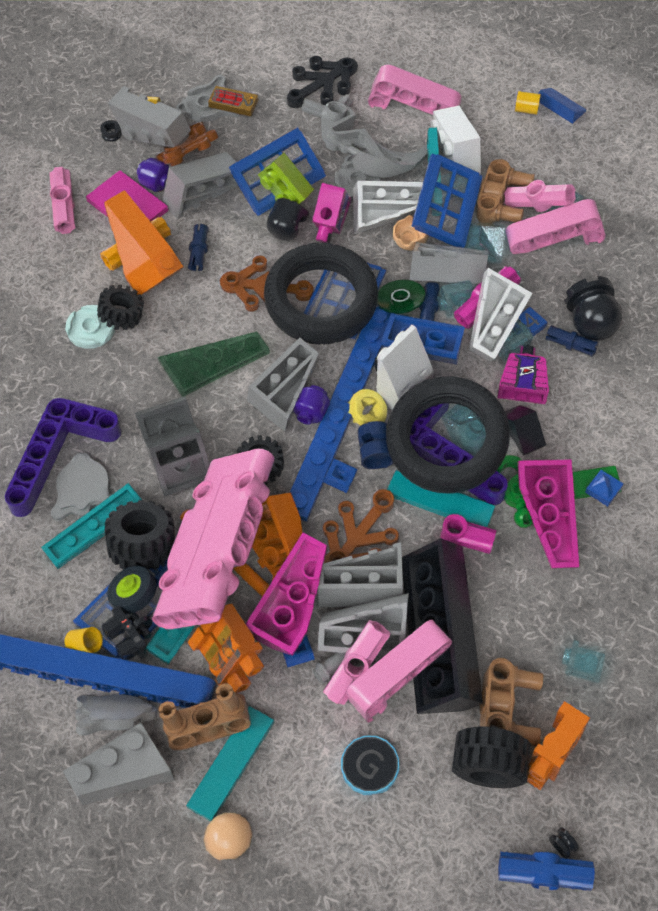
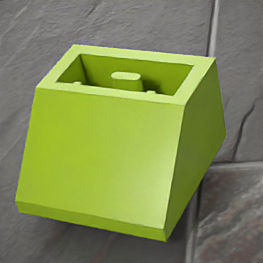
M282 153L257 174L263 187L273 193L275 201L279 198H286L300 204L314 190L285 153Z

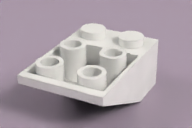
M413 325L406 331H401L396 336L394 342L388 348H383L377 356V393L384 399L386 406L393 410L397 401L410 388L433 378L434 370L417 328Z

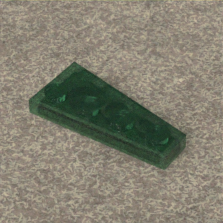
M256 331L158 357V361L181 397L269 354L270 350Z

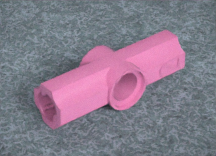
M55 167L52 172H49L54 229L62 234H68L73 229H76L71 175L69 170L63 167Z
M536 180L524 187H507L504 193L505 204L510 207H534L537 212H544L552 206H568L573 204L576 199V190L572 184L545 185L542 180Z
M369 620L352 647L346 651L343 661L323 690V693L336 704L345 705L348 700V687L369 669L389 638L390 632L385 626L377 621ZM358 658L364 664L356 667L350 663V660Z

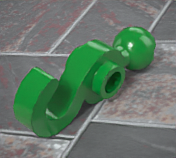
M506 455L497 472L501 473L505 468L512 467L517 471V474L508 482L504 500L506 504L517 510L514 513L516 525L521 528H528L533 524V521L519 489L518 461L523 460L514 455Z

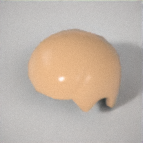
M412 215L399 220L393 227V240L400 248L409 251L414 250L416 242L426 243L429 236L415 230L411 226L414 218Z
M219 814L206 827L203 839L206 851L218 860L238 858L250 847L252 839L250 823L240 814Z

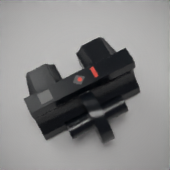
M119 605L111 610L113 617L101 625L103 633L110 641L121 634L126 638L115 645L119 656L123 660H129L138 655L140 660L147 657L146 643L140 635L144 639L151 637L152 634L148 629L153 621L149 616L139 617L137 613H133L130 616L133 622L131 624Z

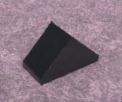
M519 405L505 411L509 422L510 436L523 456L546 446L535 410Z

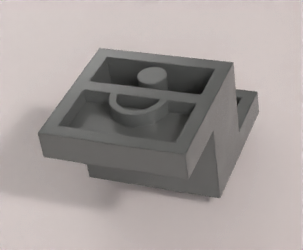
M183 396L136 412L135 415L147 452L155 468L163 495L167 496L203 482L210 463L200 431L193 421L186 397Z

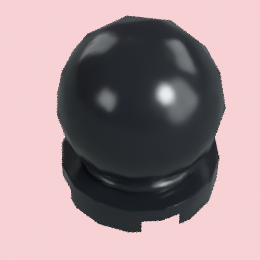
M597 276L598 280L587 282L585 278L573 284L566 291L567 298L564 301L567 309L572 313L574 327L580 335L590 340L602 341L613 336L619 329L623 318L622 309L614 298V287L608 278Z

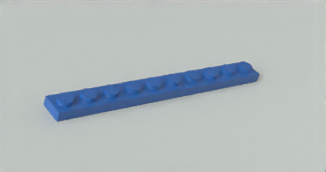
M376 307L372 318L358 336L332 395L330 406L320 422L291 488V495L303 521L307 522L324 484L323 480L352 419V415L348 413L350 409L348 402L353 394L365 388L375 365V358L382 349L381 343L391 313L382 310L380 307Z

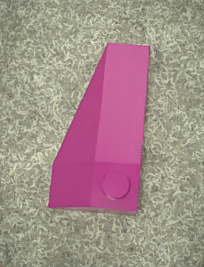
M572 460L518 461L519 489L551 569L578 568L579 554Z
M302 533L246 622L255 640L273 650L294 655L308 632L327 551L326 544Z

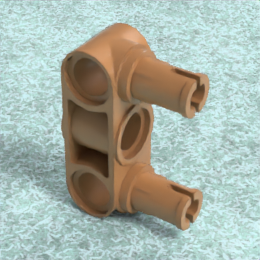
M503 159L492 161L482 181L477 201L476 217L478 221L483 224H492L500 220L515 223L522 221L524 209L504 205V193L507 187H511V185L528 186L534 181L535 174L515 171V168H512Z
M505 658L493 660L483 676V704L480 705V726L490 727L493 725L512 731L527 739L531 745L537 746L540 743L541 729L517 725L515 721H512L515 704L514 689L521 687L540 691L543 685V673L519 670L517 666H514ZM493 671L503 674L504 679L497 678Z
M225 683L216 688L217 699L201 702L182 710H177L173 702L162 703L159 706V715L163 720V729L168 738L169 748L184 750L242 732L249 728L251 721L245 696L235 693L232 686Z

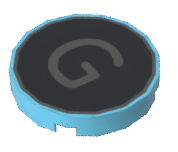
M362 736L353 740L345 748L341 757V772L345 783L353 791L363 795L380 794L387 791L395 783L399 774V757L395 748L387 740L378 736Z

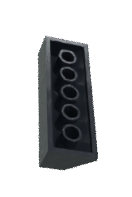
M440 538L402 557L404 594H408L407 623L409 635L425 622L433 620L452 640L450 647L441 656L413 678L417 714L461 712L483 704L464 550L462 546Z

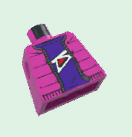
M325 183L321 184L313 216V223L319 228L316 240L321 243H330L332 232L340 234L351 203V198L345 188Z
M524 345L520 348V354H509L500 380L497 398L546 405L549 392L546 359L541 356H535V348L533 346Z

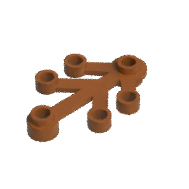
M198 122L190 126L189 137L182 144H178L175 147H164L165 151L156 155V158L164 162V164L178 165L184 161L183 157L197 148L198 151L209 148L211 146L210 142L219 138L215 129L207 131L204 123Z
M261 255L254 257L252 260L253 264L242 271L226 272L220 278L221 288L225 292L235 293L244 303L245 309L250 312L256 311L259 308V299L255 295H249L245 289H253L265 302L264 286L269 271L255 280L248 279L255 273L263 272L267 269V259ZM301 280L297 284L290 283L286 293L294 294L299 301H308L314 290L310 282Z
M381 489L374 493L373 507L357 528L355 527L353 517L354 505L350 501H343L339 504L338 513L343 518L347 541L340 548L337 537L339 533L338 523L332 520L325 522L323 533L328 539L330 552L325 556L324 563L349 556L357 558L368 555V552L352 554L356 547L380 543L392 546L398 542L399 533L394 528H387L383 532L367 534L382 513L392 510L394 496L389 490ZM384 500L388 502V505L381 506L378 503ZM347 506L351 508V511L345 513L341 509ZM329 526H333L336 528V530L334 532H328L326 528ZM391 533L396 537L393 540H389L386 538V535ZM372 548V549L369 550V551H371V550L377 549L378 552H379V551H382V550L379 549V548Z

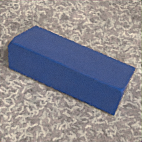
M553 88L541 89L538 93L541 94L540 104L572 124L586 112L585 108Z

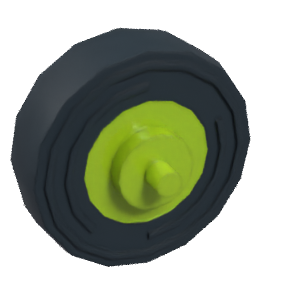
M128 567L120 571L109 584L107 591L108 601L114 608L119 605L124 614L136 613L144 609L155 596L157 589L156 580L145 567Z

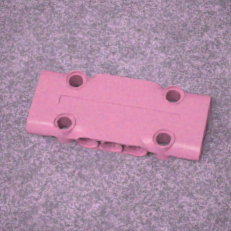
M254 449L211 461L204 481L198 484L193 491L192 496L196 503L194 508L188 510L184 515L168 557V571L159 580V587L162 589V593L152 617L153 622L159 627L177 629L213 623L221 619L228 596L233 594L239 585V578L232 572L233 567L242 566L246 563L262 517V503L268 498L270 493L269 488L264 484L269 478L274 463V456L269 451Z

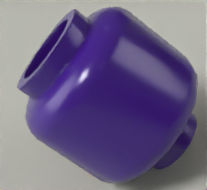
M152 157L143 160L137 168L140 184L154 192L163 191L166 185L169 165Z
M316 385L304 387L295 403L293 411L298 421L306 425L320 423L330 406L327 392Z

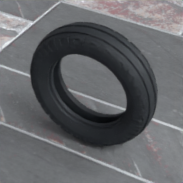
M309 243L308 245L304 244L289 250L274 263L265 281L264 300L271 319L288 336L296 340L301 338L310 344L325 345L347 340L359 333L368 324L377 306L378 286L370 266L354 251L337 244L333 245L332 243ZM312 270H329L347 278L355 289L356 297L349 308L340 314L330 317H314L306 315L293 307L286 295L287 288L302 273Z
M442 376L425 380L413 386L397 401L388 419L386 441L394 465L410 482L420 488L436 493H459L481 485L498 470L509 447L510 428L502 405L489 390L466 378ZM445 403L462 405L472 410L482 421L486 431V438L480 451L469 461L456 466H439L424 460L414 450L410 441L412 426L421 413L435 405Z

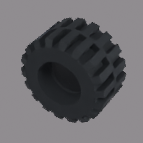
M138 500L136 503L132 501L127 502L125 506L120 505L116 507L117 511L110 512L109 518H106L105 536L108 556L112 558V562L115 565L119 564L121 569L141 566L147 570L150 568L155 570L159 568V564H165L175 541L174 520L169 510H165V507L161 504L155 505V502L152 501L146 503L144 500Z
M478 726L462 729L456 734L452 772L459 778L479 786L502 789L522 786L527 783L531 744L521 735L501 728Z

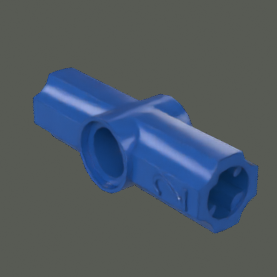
M500 852L498 881L531 884L536 889H539V886L549 887V890H557L559 887L592 891L595 868L594 863L591 861L560 858L558 854L550 852H536L532 855Z

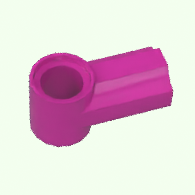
M452 514L445 518L440 537L457 545L490 554L497 530L466 522L464 517ZM454 528L457 529L460 533L454 534L451 533L448 529Z

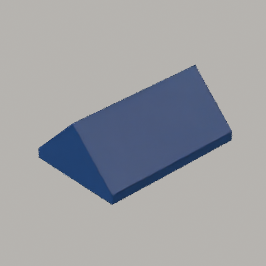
M391 313L382 339V348H388L401 331H406L413 325L417 328L429 360L457 365L465 327Z

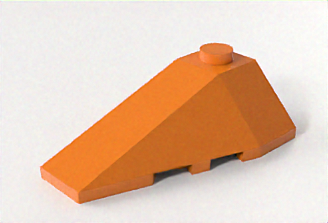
M125 190L104 202L110 227L117 244V252L123 265L124 276L132 289L138 291L137 295L146 293L183 268L170 245Z
M291 492L268 496L262 503L263 513L251 547L259 557L257 561L262 568L267 567L273 575L272 581L303 533L301 518Z

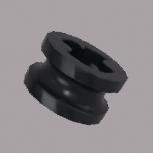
M108 120L101 124L100 130L104 140L113 142L121 137L122 132L117 121Z
M560 827L557 830L558 834H552L549 837V841L563 858L568 859L571 856V851L576 852L579 850V845L566 829Z

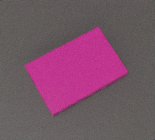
M121 170L86 196L87 202L105 216H107L104 202L123 190L128 193L150 222L168 212L166 204Z

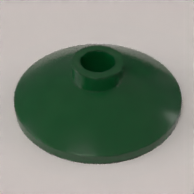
M395 280L385 284L378 290L377 304L382 310L389 313L402 314L411 312L420 307L424 302L425 290L415 281Z

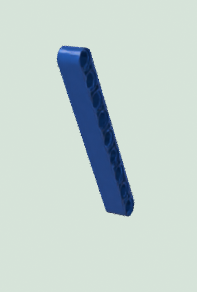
M0 634V670L7 668L11 669L13 673L28 676L30 673L38 675L37 678L52 681L57 679L65 680L66 684L80 687L89 685L92 686V689L110 693L113 690L118 691L119 694L147 697L146 700L157 703L170 701L175 706L181 708H188L201 702L210 701L216 685L214 680L201 675Z

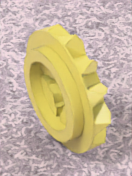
M359 390L353 394L348 402L350 404L348 413L352 415L353 423H358L362 426L368 422H384L386 420V403L373 390ZM372 404L373 406L369 413L363 415L364 407Z

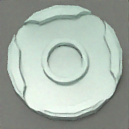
M98 305L83 306L81 310L72 312L68 317L65 330L69 340L76 346L84 349L97 348L112 338L115 326L108 327L106 326L107 321L105 323L100 321L101 317L98 318L97 315Z

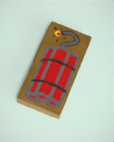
M215 86L208 104L210 108L252 116L258 103V95Z

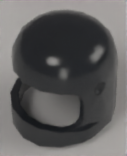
M279 198L268 216L267 229L279 240H292L299 233V222H305L309 212L290 199Z

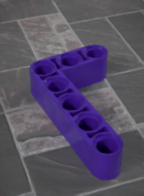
M64 398L51 400L5 492L4 497L10 512L16 517H25L31 513L68 433L104 442H114L121 436L122 432L117 415L110 410ZM23 500L21 503L15 504L17 501Z
M449 403L435 405L425 410L415 420L410 432L413 434L410 435L411 444L418 455L424 460L439 466L460 465L474 457L431 430L448 410ZM431 446L434 449H427L425 447ZM447 460H453L455 463H449ZM496 471L487 481L467 491L486 503L498 505L504 501L508 481L501 473ZM489 488H497L500 491H492Z

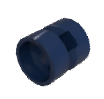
M368 422L357 430L359 446L361 447V465L366 469L388 468L393 464L387 447V423Z

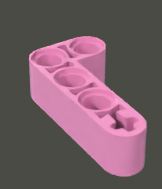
M384 65L380 68L373 82L368 103L371 108L376 106L386 109L390 100L393 99L433 115L435 110L460 106L461 95L456 90L398 67Z
M592 199L582 200L513 223L505 230L512 254L528 253L580 235L583 236L584 242L587 245L589 242L598 241V243H601L605 239L601 217L596 202Z
M433 620L425 622L348 687L347 696L349 702L368 723L372 722L374 715L378 712L380 714L384 712L387 707V700L441 656L450 647L452 640Z

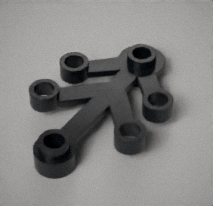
M312 56L309 59L311 70L327 69L332 71L312 72L305 71V68L302 66L294 67L292 69L294 80L315 81L301 90H290L287 94V104L291 108H300L304 104L305 97L324 86V91L320 94V102L326 106L327 103L334 101L332 93L334 80L340 76L341 81L337 84V91L340 95L349 94L351 92L350 76L357 72V62L348 57L334 62L322 61L320 56Z

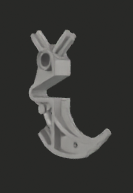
M348 94L344 97L341 96L338 101L327 103L326 106L305 98L301 110L321 118V133L326 148L354 155L352 162L356 171L374 177H392L412 170L427 156V145H424L417 152L403 153L382 146L371 138L365 128L352 130L356 115L350 108L353 100L349 99L350 95Z

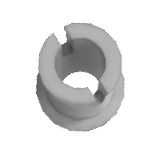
M336 652L323 663L315 665L316 668L313 669V674L321 684L330 681L343 661L345 653Z

